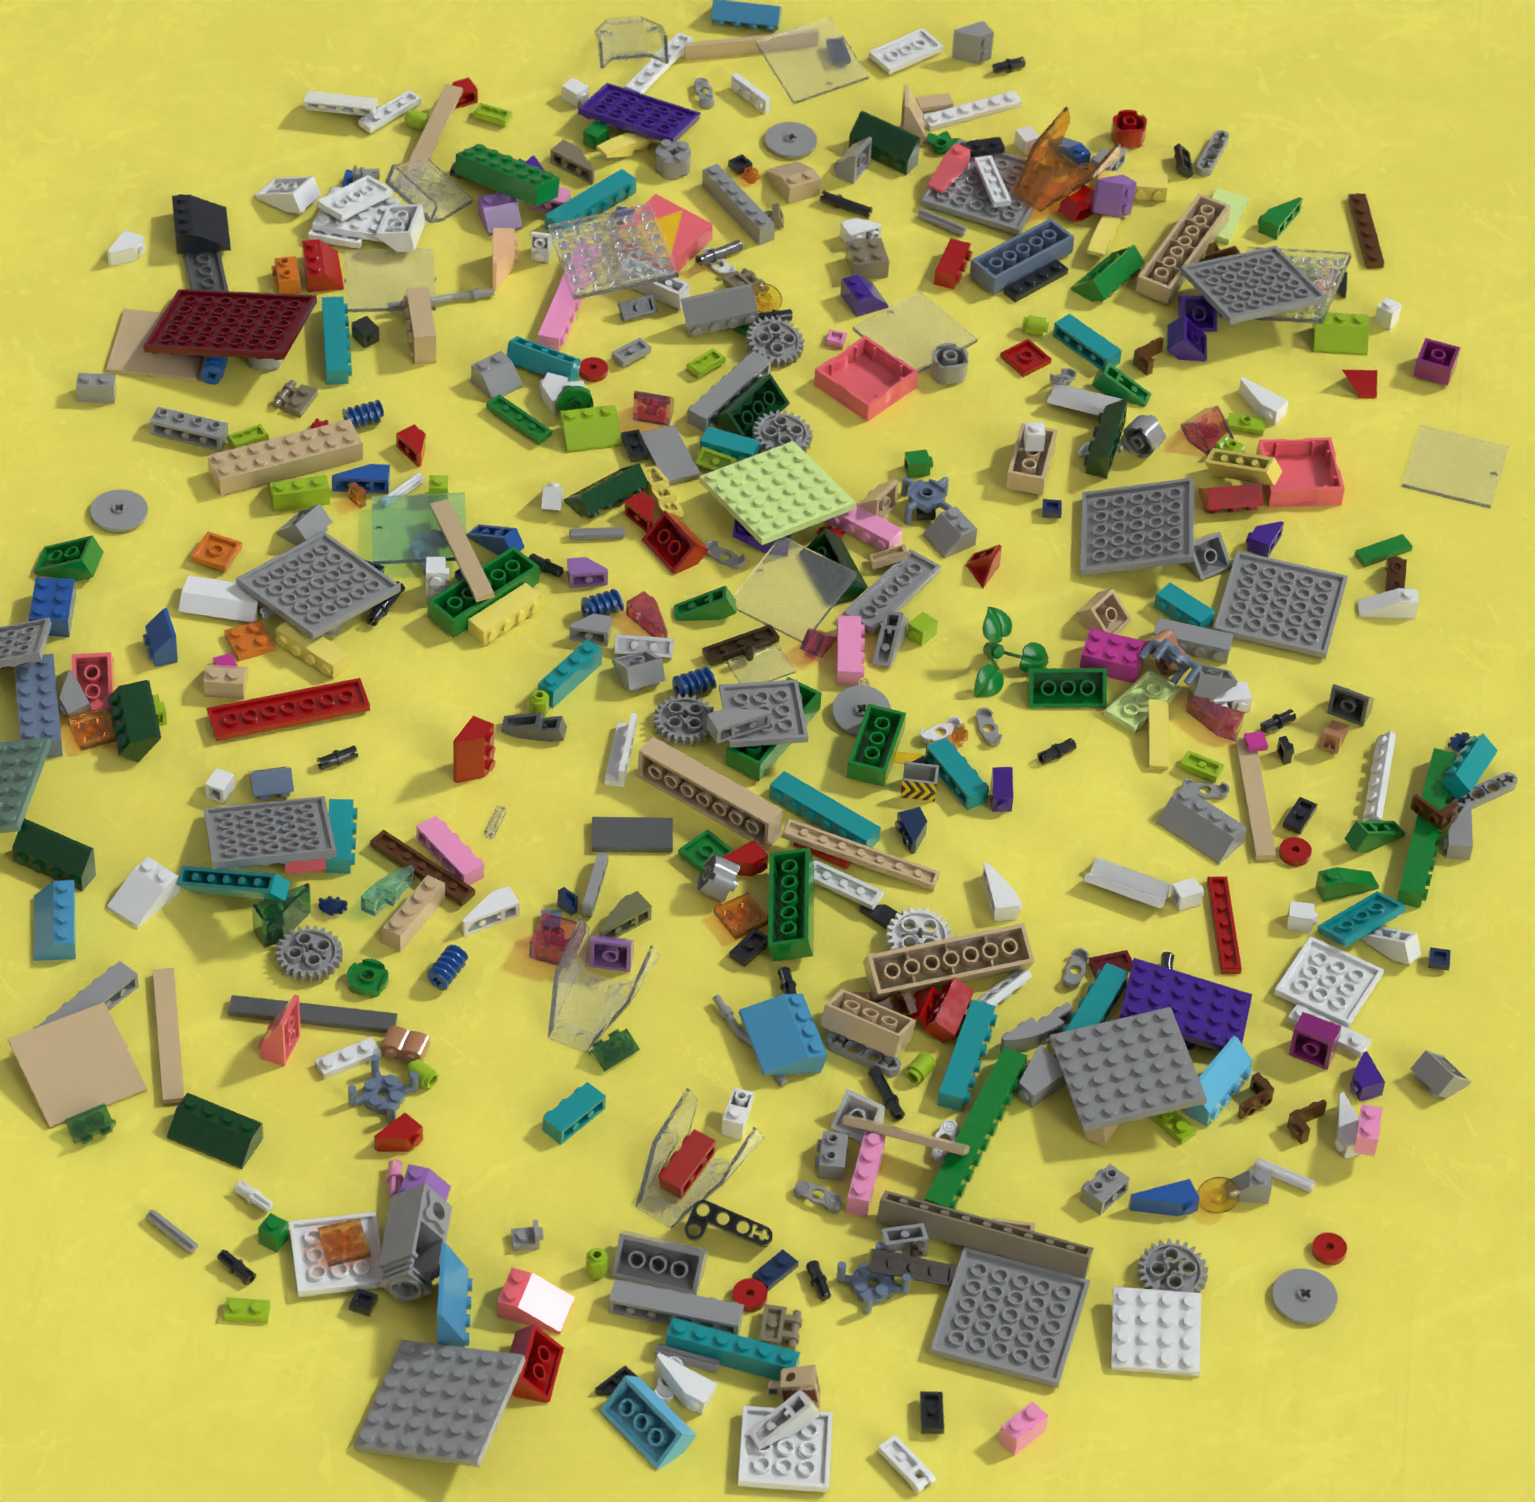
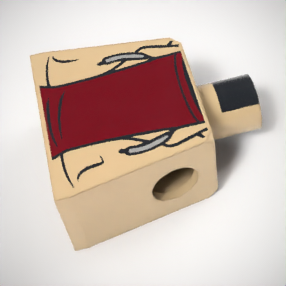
M816 1364L782 1369L781 1381H769V1395L782 1394L783 1403L797 1391L801 1390L812 1400L816 1408H820L821 1387Z

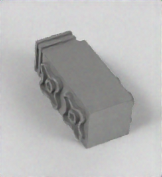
M425 1183L391 1196L378 1264V1267L383 1270L380 1285L402 1303L431 1294L432 1281L440 1276L441 1242H446L452 1206Z

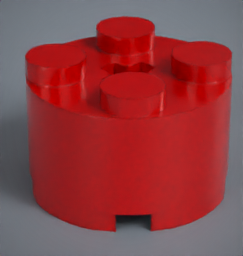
M1127 109L1118 112V115L1113 116L1111 139L1117 148H1140L1142 146L1147 127V119L1143 114L1140 116L1137 114L1138 111Z

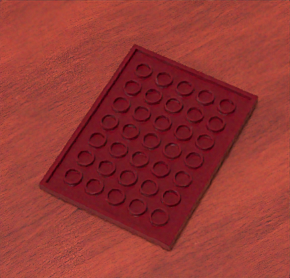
M178 289L144 344V352L152 354L164 353L170 355L184 354L188 356L204 355L205 357L221 356L223 358L239 357L242 359L284 360L315 307L317 296Z

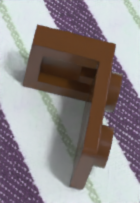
M1213 242L1208 245L1204 257L1208 261L1239 254L1240 251L1236 246L1220 250L1217 244Z
M1162 337L1152 340L1150 343L1134 351L1133 365L1147 376L1153 373L1154 359L1152 357L1162 352L1164 341Z
M1396 556L1387 559L1385 563V570H1387L1385 592L1405 588L1407 559Z
M1415 794L1412 797L1411 810L1439 830H1442L1449 823H1454L1458 817L1459 805L1454 801L1442 810H1438L1419 795Z
M898 992L877 1002V1004L900 1014L911 1015L917 1012L916 1000L910 992Z
M1259 1072L1252 1075L1249 1087L1255 1096L1239 1105L1237 1114L1239 1119L1251 1116L1261 1107H1267L1273 1100L1274 1087Z
M1324 1099L1319 1102H1313L1302 1109H1296L1289 1114L1287 1127L1292 1137L1296 1138L1300 1144L1308 1142L1311 1128L1306 1122L1325 1114L1327 1102Z

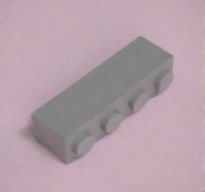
M1158 618L1154 635L1161 630L1169 628L1176 635L1178 646L1185 651V654L1227 663L1234 634Z

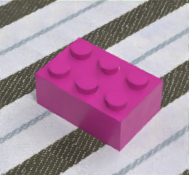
M1090 628L1081 654L1080 668H1107L1108 678L1134 684L1137 681L1143 662L1139 655L1145 648L1146 641Z

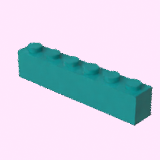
M620 169L545 214V229L560 239L636 193L637 179L625 170Z
M343 296L322 297L327 384H349V376H352V365H348L351 364V353H347V351H350V340H346L350 339L349 328H346L349 327L348 316H345L348 314V304H344Z
M783 771L770 784V799L801 816L806 821L818 826L823 831L871 848L880 841V826L786 771Z
M182 866L177 885L191 893L285 901L291 881L276 873L229 869L213 870V868Z
M1108 963L1105 964L1102 970L1099 969L1095 977V983L1089 985L1087 996L1081 998L1078 1011L1072 1013L1069 1026L1065 1025L1062 1032L1105 1022L1127 986L1129 972Z
M971 1000L939 1090L938 1106L962 1112L964 1104L968 1105L971 1096L969 1089H974L976 1083L974 1075L980 1072L982 1065L980 1058L985 1057L987 1051L985 1044L990 1042L993 1030L990 1029L995 1027L998 1015L995 1014V1005Z
M677 1318L672 1319L666 1334L667 1346L718 1359L721 1366L776 1381H781L782 1369L799 1367L800 1352Z

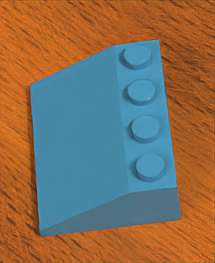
M803 993L783 994L739 1010L738 1013L763 1075L821 1073L828 1055Z
M441 1242L437 1340L438 1344L465 1347L469 1346L470 1332H466V1328H470L471 1315L467 1314V1309L471 1310V1296H468V1291L472 1292V1278H468L467 1267L446 1242Z

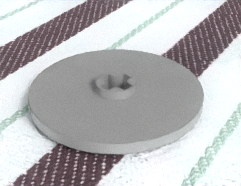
M783 122L768 129L765 135V144L771 152L778 156L799 158L810 154L815 149L817 136L811 128L804 124Z
M112 490L101 494L93 501L90 514L93 522L98 527L111 532H125L138 527L145 521L148 514V506L145 499L133 491Z
M856 685L844 689L837 695L833 703L832 714L834 721L841 730L857 737L868 704L891 709V706L886 696L879 690L870 686ZM862 709L865 710V712H861V713L858 712V710H860V711H861Z
M1293 1269L1283 1273L1275 1281L1272 1290V1300L1276 1309L1285 1318L1300 1324L1320 1323L1328 1319L1337 1306L1338 1296L1333 1283L1323 1274L1310 1269Z

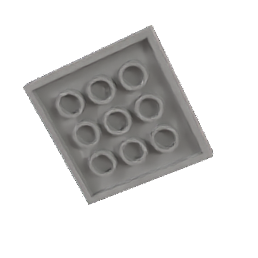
M50 617L0 627V669L7 666L16 667L28 662L32 664L42 660L52 625Z
M797 679L719 685L722 709H760L772 712L771 726L728 740L729 748L808 742V732Z

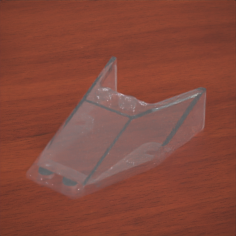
M642 16L607 18L594 30L600 69L605 68L612 60L625 62L632 58L639 61L644 60V57H651L665 64L669 63L668 42L665 30L662 25Z
M579 918L554 973L548 1039L587 1053L630 1005L660 957V954L655 946L651 945L639 972L631 981L621 980L617 982L588 971L586 969L590 928L584 919Z
M686 1088L652 1142L635 1206L671 1229L692 1211L696 1202L706 1200L719 1189L764 1139L760 1131L753 1127L737 1154L729 1161L712 1157L682 1199L661 1189L658 1178L659 1172L663 1167H667L672 1154L680 1149L683 1139L686 1135L690 1134L698 1098L688 1088Z

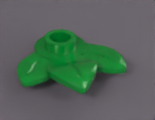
M944 131L939 135L932 133L927 135V142L932 145L933 151L939 154L946 153L961 139H952L948 131Z

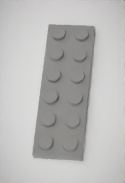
M910 549L908 551L910 559L897 562L890 567L843 612V616H861V624H865V630L875 634L881 628L885 610L898 612L941 571V566Z

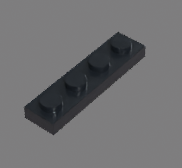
M1056 259L1005 287L1004 294L1016 303L1067 275L1069 268Z

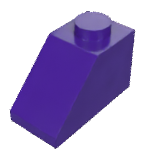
M1279 521L1256 526L1253 532H1249L1246 538V543H1248L1247 551L1259 556L1269 557L1282 536L1284 522Z
M992 767L989 792L992 812L1012 811V767Z
M1367 1051L1363 1052L1353 1073L1352 1082H1350V1089L1353 1094H1356L1359 1101L1381 1096L1385 1085L1383 1077Z

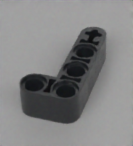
M707 1200L696 1202L685 1225V1235L691 1241L702 1239L708 1224L760 1247L770 1245L773 1239V1234L769 1227ZM699 1206H708L709 1213L706 1216H700L697 1213ZM723 1213L729 1216V1222L725 1225L717 1222V1217ZM741 1222H746L749 1225L748 1232H738L737 1225ZM698 1225L701 1229L700 1234L691 1236L688 1233L690 1226ZM753 1226L757 1227L755 1229L757 1233L762 1234L763 1231H766L769 1239H764L761 1242L759 1241V1236L753 1234V1238H750Z

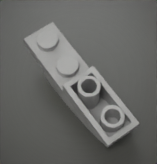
M1067 1002L1061 1007H1056L1048 1016L1040 1018L1038 1022L1032 1017L1026 1022H1021L1017 1028L1011 1032H1006L1002 1036L1000 1052H1002L1004 1047L1016 1052H1022L1049 1043L1050 1035L1062 1032L1063 1026L1070 1021L1073 1006Z

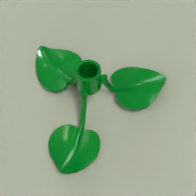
M988 607L982 630L984 637L989 642L984 645L983 652L988 656V660H991L992 664H986L979 670L974 685L975 697L994 696L1001 691L1004 685V677L998 672L999 666L994 659H999L1003 655L1021 659L1019 667L1024 673H1026V668H1046L1049 662L1045 648L1036 642L1028 643L1023 648L1022 655L1004 651V647L998 643L1002 642V637H1007L1011 634L1012 621L1004 611Z

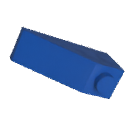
M1062 136L1047 141V145L1074 174L1089 169L1091 152L1081 142Z
M368 464L332 475V491L389 494L390 465Z
M478 524L466 534L469 539L497 555H501L513 546L519 551L525 548L517 528Z
M1186 1179L1131 1194L1128 1208L1130 1211L1161 1215H1190L1198 1211L1200 1197L1191 1180Z

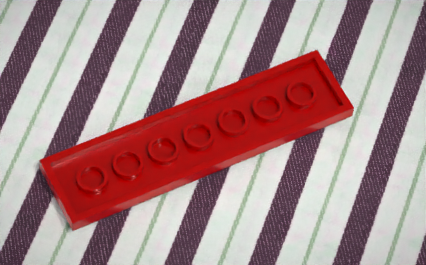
M361 678L208 707L206 710L215 740L220 741L370 711V704Z

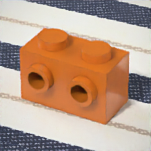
M296 256L274 258L275 266H271L272 276H276L274 278L275 289L278 288L279 294H301Z

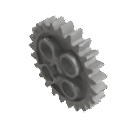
M765 316L764 320L758 318L757 322L753 321L752 326H749L745 337L747 338L745 344H748L747 350H751V353L754 351L770 359L771 365L772 363L775 364L776 368H778L779 364L785 367L786 363L792 365L793 361L797 362L798 357H801L804 349L803 334H798L799 328L793 329L794 323L788 325L787 319L782 322L781 317L775 320L774 316H772L771 320H769Z
M777 410L776 414L770 411L769 416L764 413L763 418L758 417V421H755L752 431V439L759 440L760 450L764 449L765 451L794 441L806 453L807 448H810L813 436L812 430H809L810 425H805L806 420L800 421V415L794 417V412L788 415L786 410L783 414L779 410Z
M678 694L677 699L670 696V701L664 699L663 704H658V709H655L653 727L656 728V734H661V739L667 737V743L673 740L675 746L679 742L682 747L685 746V743H689L692 746L693 742L700 745V740L706 742L707 736L712 737L707 729V714L714 712V707H709V702L703 703V698L696 700V695L689 698L688 694H686L682 698Z
M306 925L305 930L298 927L297 932L291 929L290 935L284 934V940L279 939V945H276L275 957L277 966H280L281 972L286 971V977L293 975L294 981L298 977L301 978V982H304L306 978L309 979L310 983H312L313 978L321 981V976L328 978V972L335 974V968L339 969L340 962H342L343 948H341V941H338V936L332 937V931L325 933L324 927L320 931L317 930L316 925L313 929Z
M1168 1239L1167 1244L1159 1240L1158 1246L1152 1243L1151 1248H1146L1144 1255L1140 1256V1262H1138L1137 1269H1139L1137 1277H1141L1139 1284L1144 1285V1289L1201 1293V1289L1205 1288V1282H1207L1208 1275H1206L1208 1267H1205L1206 1260L1201 1259V1252L1194 1253L1195 1246L1188 1249V1242H1185L1182 1246L1179 1239L1176 1240L1175 1244H1172L1170 1239ZM1170 1284H1176L1178 1287H1173Z

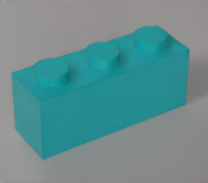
M707 427L700 440V450L703 446L736 458L737 462L757 455L760 452L759 440L712 427Z
M1171 582L1156 593L1154 608L1174 621L1203 628H1209L1213 624L1215 610Z
M585 1083L582 1087L576 1088L567 1099L561 1100L552 1111H548L544 1115L543 1131L562 1145L605 1110L606 1096L590 1083Z

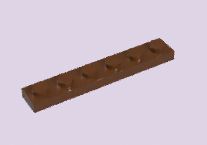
M1366 193L1348 194V203L1366 268H1384L1385 262Z
M384 829L370 840L372 848L422 881L429 875L444 882L445 896L457 904L463 906L475 895L473 887Z

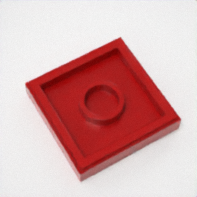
M1030 339L1000 354V357L1022 377L1051 364L1052 360Z

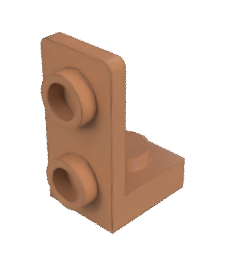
M1332 720L1329 727H1324L1319 748L1338 754L1350 726Z

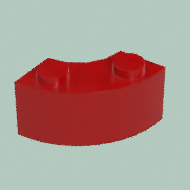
M1083 184L1075 194L1066 196L1061 201L1057 211L1073 222L1087 219L1094 214L1091 212L1095 189Z

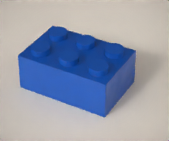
M39 577L35 579L29 621L50 617L52 625L48 636L70 637L76 599L75 579Z

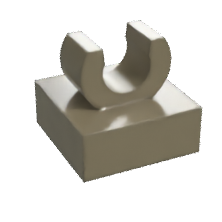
M779 203L772 204V211L769 210L764 213L775 223L777 229L783 228L784 215Z

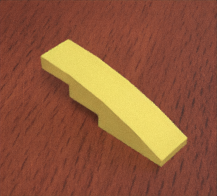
M628 132L597 145L596 149L605 158L629 157L633 155L634 150H647L650 143H661V141Z
M1102 216L1087 249V254L1104 258L1111 247V242L1115 237L1121 217Z
M657 466L643 468L642 470L649 482L645 487L659 512L662 514L665 510L678 517H683V509L677 503L676 494L671 490L666 476Z
M1148 700V768H1169L1168 700Z

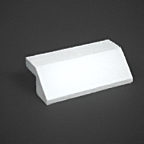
M308 91L304 98V105L307 110L374 117L375 110L379 108L377 98Z
M1054 384L1052 394L1048 396L1047 403L1099 416L1100 412L1103 413L1106 405L1122 399L1066 385Z
M188 575L181 593L178 611L251 623L256 621L258 606H261L262 603L235 582Z
M1095 858L1091 872L1086 873L1084 878L1085 882L1157 908H1163L1172 890L1171 883L1102 858Z

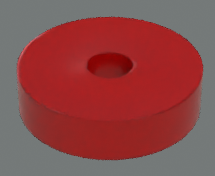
M598 357L585 358L580 363L579 375L588 382L602 381L608 375V364Z
M1290 837L1282 841L1279 856L1283 862L1291 866H1302L1309 862L1312 848L1306 840Z
M1326 1232L1315 1237L1312 1245V1254L1318 1262L1325 1265H1337L1345 1259L1347 1244L1341 1236Z
M743 1279L734 1286L732 1300L744 1305L745 1312H756L765 1306L768 1291L766 1286L759 1280Z

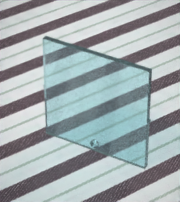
M465 492L372 497L373 565L426 562V557H446V561H456L430 509V503L448 499L466 534Z

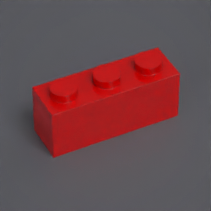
M950 238L935 270L934 285L954 290L956 284H960L962 272L965 273L967 268V261L970 262L973 251H970L971 243Z
M956 977L947 982L941 990L924 1030L943 1044L950 1039L954 1040L959 1034V1025L965 1020V1011L970 1006L974 990Z
M695 1129L690 1135H686L680 1149L672 1154L667 1167H663L659 1172L660 1188L682 1199L717 1152L716 1140Z

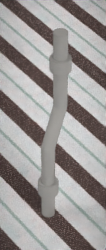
M478 288L471 289L468 292L431 297L430 302L432 305L470 298L477 300L480 297L494 296V289L479 290ZM403 299L398 302L387 303L388 310L400 308L404 310L407 308L404 307Z
M715 995L713 1001L718 1007L722 1019L728 1022L737 1038L751 1046L747 1033L743 1032L737 1023L730 1006H726L720 995ZM772 1075L781 1087L788 1084L784 1075Z

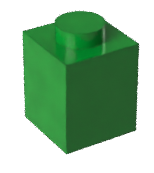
M595 120L583 131V144L598 151L596 149L597 145L609 140L610 127Z
M927 449L905 452L904 468L908 478L930 475L933 459L931 456L929 457Z
M270 1213L258 1227L259 1244L277 1253L289 1239V1223Z

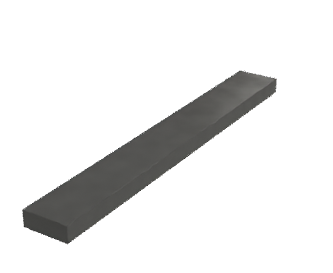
M232 995L228 1016L274 1021L278 1013L289 1001ZM299 1002L300 1024L387 1033L390 1026H396L398 1018L397 1013Z

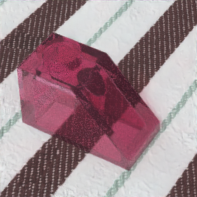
M808 627L800 649L805 651L804 655L813 659L816 656L823 657L837 637L822 630Z

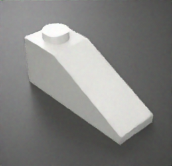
M1244 377L1240 379L1239 394L1258 417L1266 418L1265 421L1275 426L1286 415L1289 400Z
M1398 588L1360 599L1357 602L1358 614L1361 617L1416 619L1419 605L1418 590Z
M984 862L982 877L993 920L1018 919V913L1022 910L1021 899H1017L1016 891L988 862Z
M507 886L491 892L462 920V934L467 936L520 916V902L511 888Z
M1381 926L1360 938L1392 961L1410 964L1421 955L1418 936L1414 932Z
M1342 1092L1339 1095L1337 1105L1335 1146L1342 1153L1344 1159L1361 1154L1353 1152L1358 1116L1345 1093Z
M658 1353L654 1368L682 1405L686 1406L688 1410L702 1415L715 1395L717 1384L669 1357Z
M799 1390L747 1432L757 1447L762 1449L804 1429L819 1417L821 1413L812 1400Z

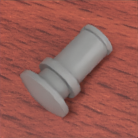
M354 165L353 181L355 182L367 175L379 180L380 173L378 172L380 170L379 168L364 169V167L357 169V166Z

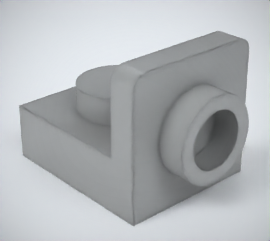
M533 1220V1227L511 1229L513 1252L539 1249L540 1240H543V1228L538 1227L537 1220Z

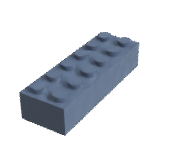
M1050 218L971 260L969 276L994 295L1056 259L1060 260L1073 252L1074 236Z
M44 654L42 660L31 664L28 662L14 667L21 740L49 737L52 744L47 757L63 756L53 654Z

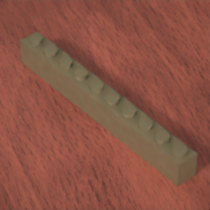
M885 1190L880 1199L876 1219L877 1223H881L886 1227L924 1223L929 1239L935 1238L947 1244L960 1245L1084 1279L1089 1271L1094 1249L1089 1246Z

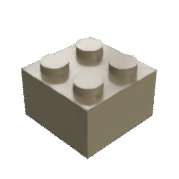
M881 238L846 242L845 258L851 276L858 274L866 280L888 277L889 259Z

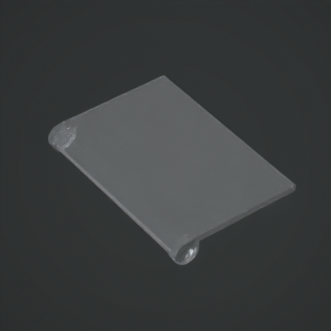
M780 643L755 651L752 661H747L744 656L727 660L729 669L739 683L773 681L796 673V669L783 653Z

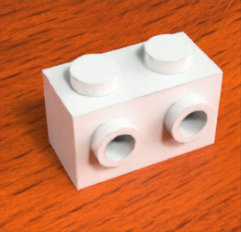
M426 557V600H430L450 587V582L446 581V579H449L446 557Z

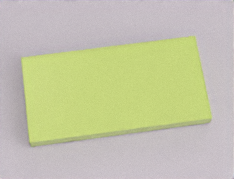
M1216 188L1212 198L1229 204L1231 207L1229 221L1215 241L1229 244L1249 203L1250 197Z
M1149 669L1104 710L1103 716L1135 735L1148 723V700H1168L1169 703L1181 692V687Z

